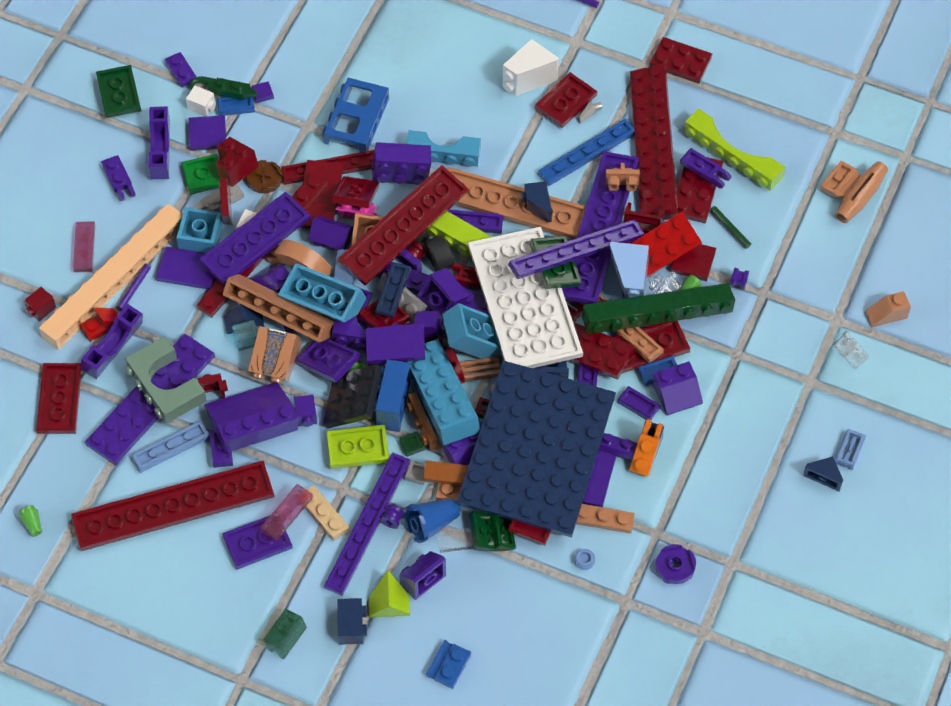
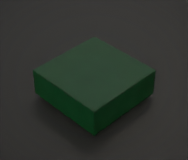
M417 431L399 438L407 457L425 450Z

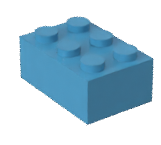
M460 303L442 314L448 344L451 348L481 359L496 357L502 353L490 315Z

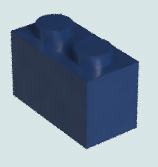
M362 598L337 599L339 645L363 644V636H367V624H363V618H367L366 605H362Z

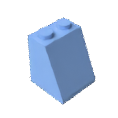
M611 242V258L624 297L644 296L649 246Z

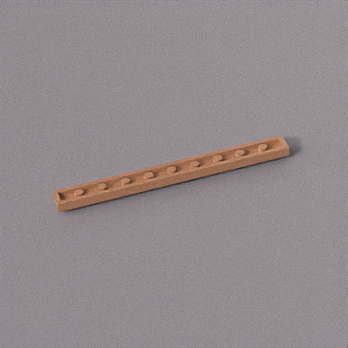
M439 483L436 501L445 499L457 501L462 486ZM582 504L576 524L631 534L635 513Z

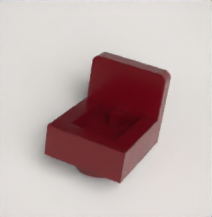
M221 373L207 374L198 378V382L205 393L220 390L221 398H226L225 391H228L226 380H222Z

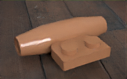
M843 161L837 164L822 183L820 190L834 198H843L835 214L840 222H849L865 207L879 189L888 172V168L884 163L877 161L860 176L856 168Z

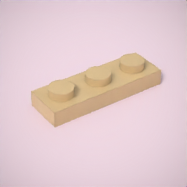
M315 485L298 495L299 501L333 541L350 530L348 524Z

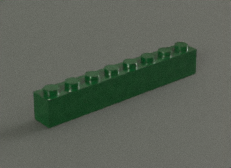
M729 283L585 304L583 305L581 318L587 333L594 334L733 312L736 299Z

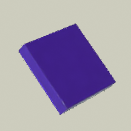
M225 115L189 117L190 151L217 149V146L226 140Z

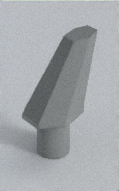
M590 102L579 116V122H583L594 115L595 111L602 109L601 102L595 104Z

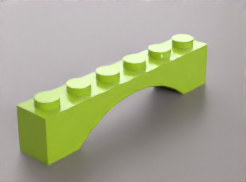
M698 108L685 121L684 133L689 138L695 139L701 146L714 152L717 157L724 159L732 167L743 172L746 177L752 178L761 187L771 191L784 177L785 166L773 158L750 155L730 145L718 132L713 118Z

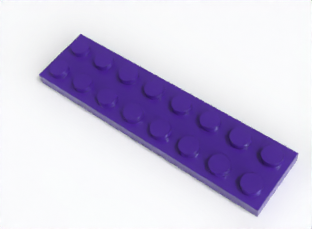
M184 334L173 345L177 359L156 371L151 382L154 386L163 390L177 388L196 378L215 357V353L187 334ZM136 386L85 441V445L116 466L159 419L154 411V405H149L145 399V392L143 390L140 391Z

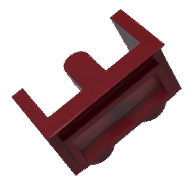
M627 203L624 211V223L635 219L644 233L650 232L663 223V208L660 209L657 216L648 214L649 208L643 206L640 212L631 211L632 203Z

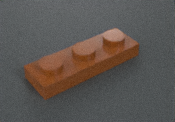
M416 393L408 394L406 406L410 414L413 413L415 417L413 421L416 429H420L422 432L421 439L423 444L428 445L430 451L437 449V438Z

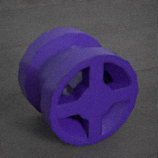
M735 267L730 286L737 285L745 289L749 271H740L739 268Z
M389 504L385 509L386 513L381 516L380 520L385 526L397 529L400 525V519L404 517V511L395 505Z

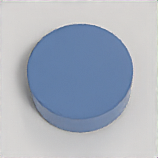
M581 549L576 553L575 564L579 569L588 570L594 566L595 555L591 550Z

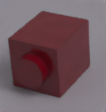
M42 287L38 288L24 300L26 313L32 318L35 317L38 321L42 320L56 308L54 297Z

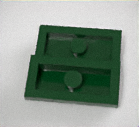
M472 511L469 514L474 550L510 551L516 549L514 534L508 532L512 520L477 511Z

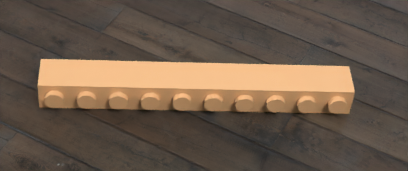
M169 204L161 208L153 219L147 221L144 227L139 232H136L126 245H122L119 251L113 257H110L101 269L96 270L93 276L87 282H84L75 294L69 296L66 303L58 307L54 314L41 324L39 330L42 338L59 350L81 329L80 324L91 319L96 314L94 308H102L142 269L145 263L147 264L178 234L183 214Z

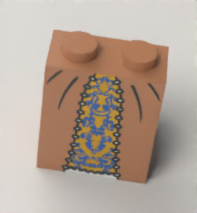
M259 326L248 371L253 373V377L264 379V376L271 377V381L281 384L283 380L289 381L303 339L296 334Z

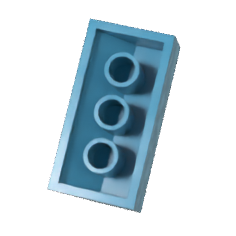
M297 263L294 265L278 294L281 298L343 323L358 315L366 300L360 288Z

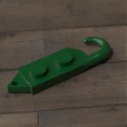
M199 76L192 79L189 84L191 89L197 83L207 84V90L214 93V95L239 100L258 96L257 91L251 88L250 84L217 77L215 79Z

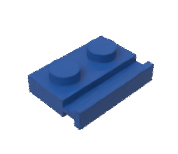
M444 640L426 673V677L433 678L436 682L453 689L471 657V651Z

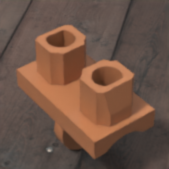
M621 163V168L606 169V185H608L610 191L619 190V185H626V190L636 191L637 185H639L640 170L625 168V163Z

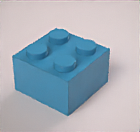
M185 207L177 235L178 248L207 253L218 245L224 225L221 212Z

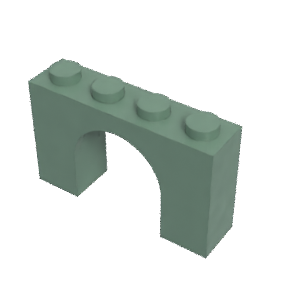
M164 336L126 357L127 366H125V370L130 377L133 376L136 379L134 382L137 388L145 392L144 396L148 404L154 405V411L158 418H163L167 424L207 400L205 391L196 378L170 390H163L152 384L151 379L155 372L177 359L174 347L167 337Z

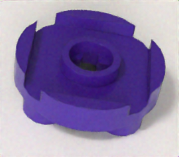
M671 544L665 546L656 558V571L663 582L667 584H681L690 580L694 575L696 558L692 551L682 548V545ZM674 560L677 563H681L678 568L671 566Z

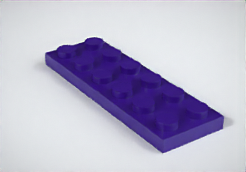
M285 191L200 258V262L226 286L229 277L243 273L310 220V214Z

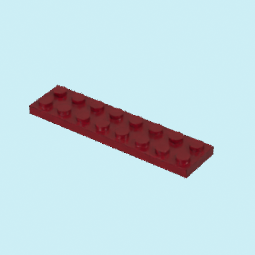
M441 165L338 258V262L366 286L466 195L469 189Z

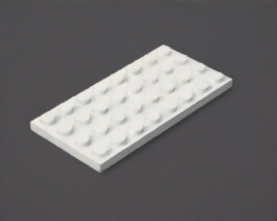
M541 227L468 242V248L504 361L529 368L583 357V351L562 288L545 289L539 273L517 280L508 266L510 260L532 253L529 242L533 238H544Z

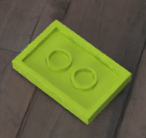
M385 425L327 431L331 469L387 463L389 460Z

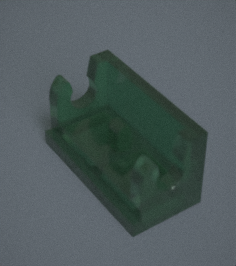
M285 608L262 641L270 652L275 650L280 658L285 659L307 626L302 616Z

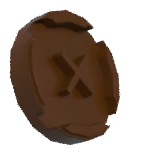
M257 161L259 167L246 176L248 187L254 192L261 194L275 191L282 183L280 167L272 161Z

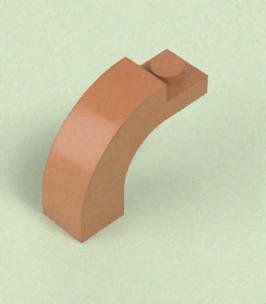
M283 240L280 245H277L270 251L267 257L270 264H288L294 267L297 263L328 276L333 271L332 266L321 255L311 248L292 240Z

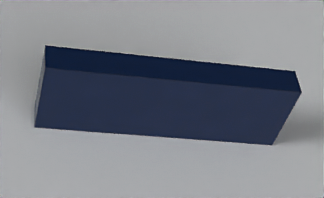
M392 262L375 310L377 315L394 319L411 271V266Z

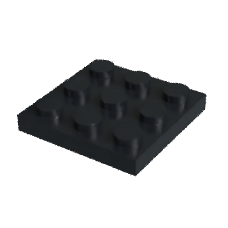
M375 364L348 371L337 383L332 381L323 420L325 428L329 429L372 418L382 370L381 366Z

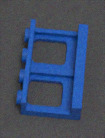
M348 77L346 83L341 86V95L335 100V109L333 112H330L328 126H324L322 136L325 137V144L329 145L330 140L358 146L359 153L369 150L389 101V88ZM352 87L372 92L367 105L361 106L347 102ZM341 115L360 120L354 134L335 130Z

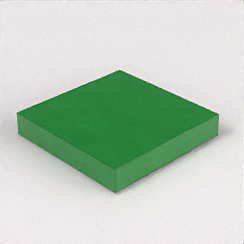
M217 154L181 162L190 195L220 188V178L216 163L219 161Z

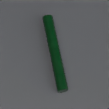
M716 206L710 209L715 217L746 249L751 246L752 243Z

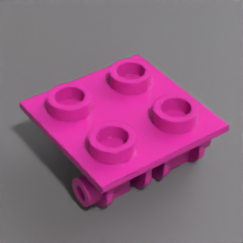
M372 202L369 208L339 204L336 210H339V215H342L344 218L352 219L353 216V219H355V213L377 216L375 212L379 206H374Z

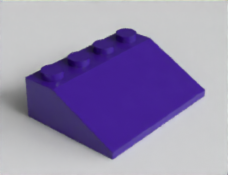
M277 382L204 404L224 453L298 430L299 418L296 411Z

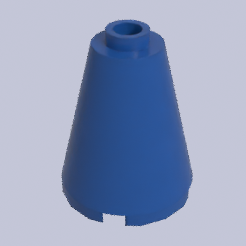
M454 499L411 504L405 507L407 511L404 512V520L409 533L413 532L416 536L413 539L418 543H423L458 518L461 506Z

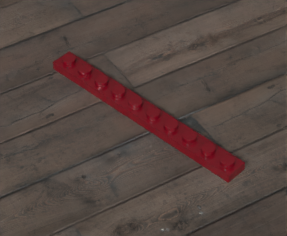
M312 172L291 197L306 211L327 187V181ZM267 254L240 275L247 278ZM219 280L196 305L197 309L211 318L229 299L223 295L225 286Z

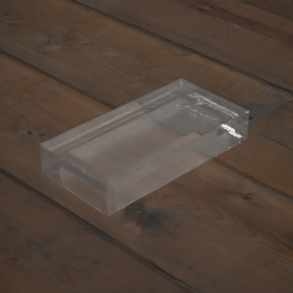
M471 528L437 533L440 553L474 549Z

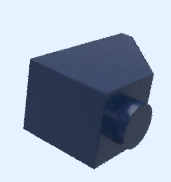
M547 182L524 184L521 199L522 203H526L527 210L548 223L552 222V208Z

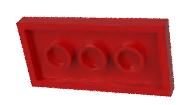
M680 212L630 244L649 246L648 278L700 246L702 241L684 213Z

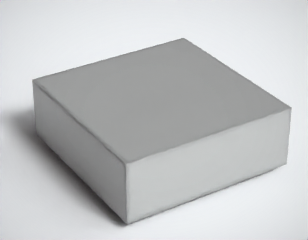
M410 461L405 480L424 485L425 464Z

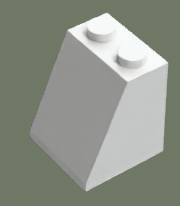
M531 39L503 65L504 89L518 96L556 82L558 80L559 58Z

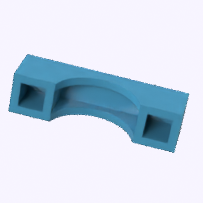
M408 131L406 144L431 145V162L478 167L481 138L463 136L456 144L440 146L429 139L427 132Z

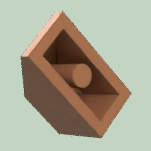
M902 291L886 295L866 309L865 313L871 326L876 327L907 319L911 305L905 292Z

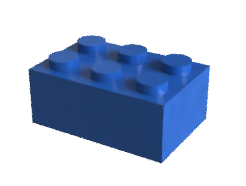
M387 360L386 366H382L380 377L382 382L378 385V400H375L374 421L377 422V425H385L386 430L400 432L411 384L410 363Z

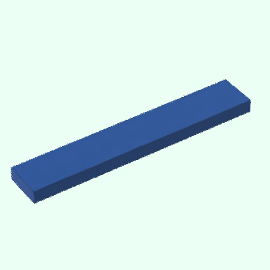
M623 119L538 170V175L543 181L547 182L549 187L603 154V151H609L634 136L635 129L626 119Z

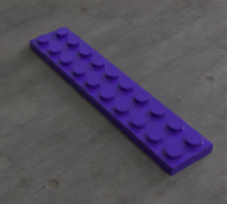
M603 151L577 238L621 224L630 191L626 190V185H619V190L610 191L608 185H606V169L621 168V163H625V168L637 170L638 157ZM611 249L574 260L582 283L580 286L562 288L565 300L583 304L598 303L611 259Z

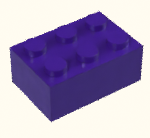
M376 142L372 160V181L420 185L429 177L432 164L431 145Z

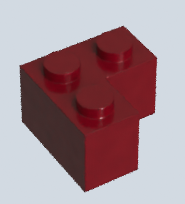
M228 137L217 146L220 161L216 163L219 178H227L231 187L235 186L259 167L255 150L234 138Z

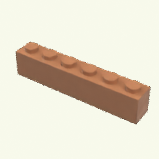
M240 274L227 279L223 292L224 296L319 343L330 338L335 323L334 320L278 296L279 293Z

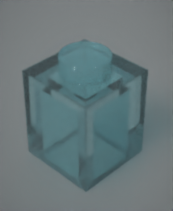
M254 320L232 326L238 351L254 347L259 326L256 327Z

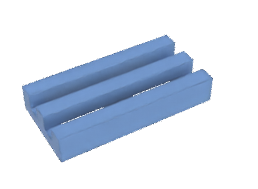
M847 429L835 459L836 464L840 463L843 467L848 466L849 469L853 470L866 435ZM850 435H853L846 456L842 459L841 456ZM857 437L861 438L852 462L848 461Z

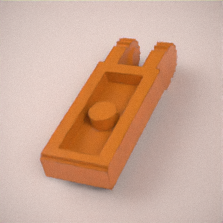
M649 419L646 420L629 471L647 477L652 468L663 424L658 423L655 435H648L652 420Z

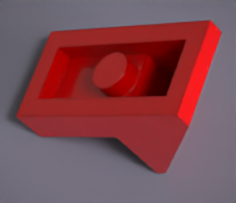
M94 308L96 316L80 324L81 330L90 342L109 332L118 315L113 308Z

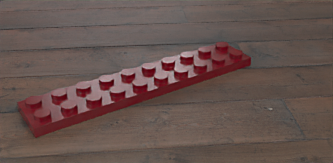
M665 64L630 71L636 157L639 158L637 170H640L638 185L640 210L643 206L649 208L648 214L658 216L660 209L663 208V220H668L679 213L667 71Z
M264 460L75 512L71 516L80 550L85 551L274 498V492Z

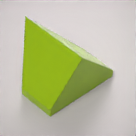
M387 570L369 596V617L410 616L409 595L390 571Z

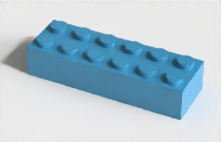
M436 339L425 343V360L404 362L410 363L411 380L443 445L480 433L478 416L440 341Z

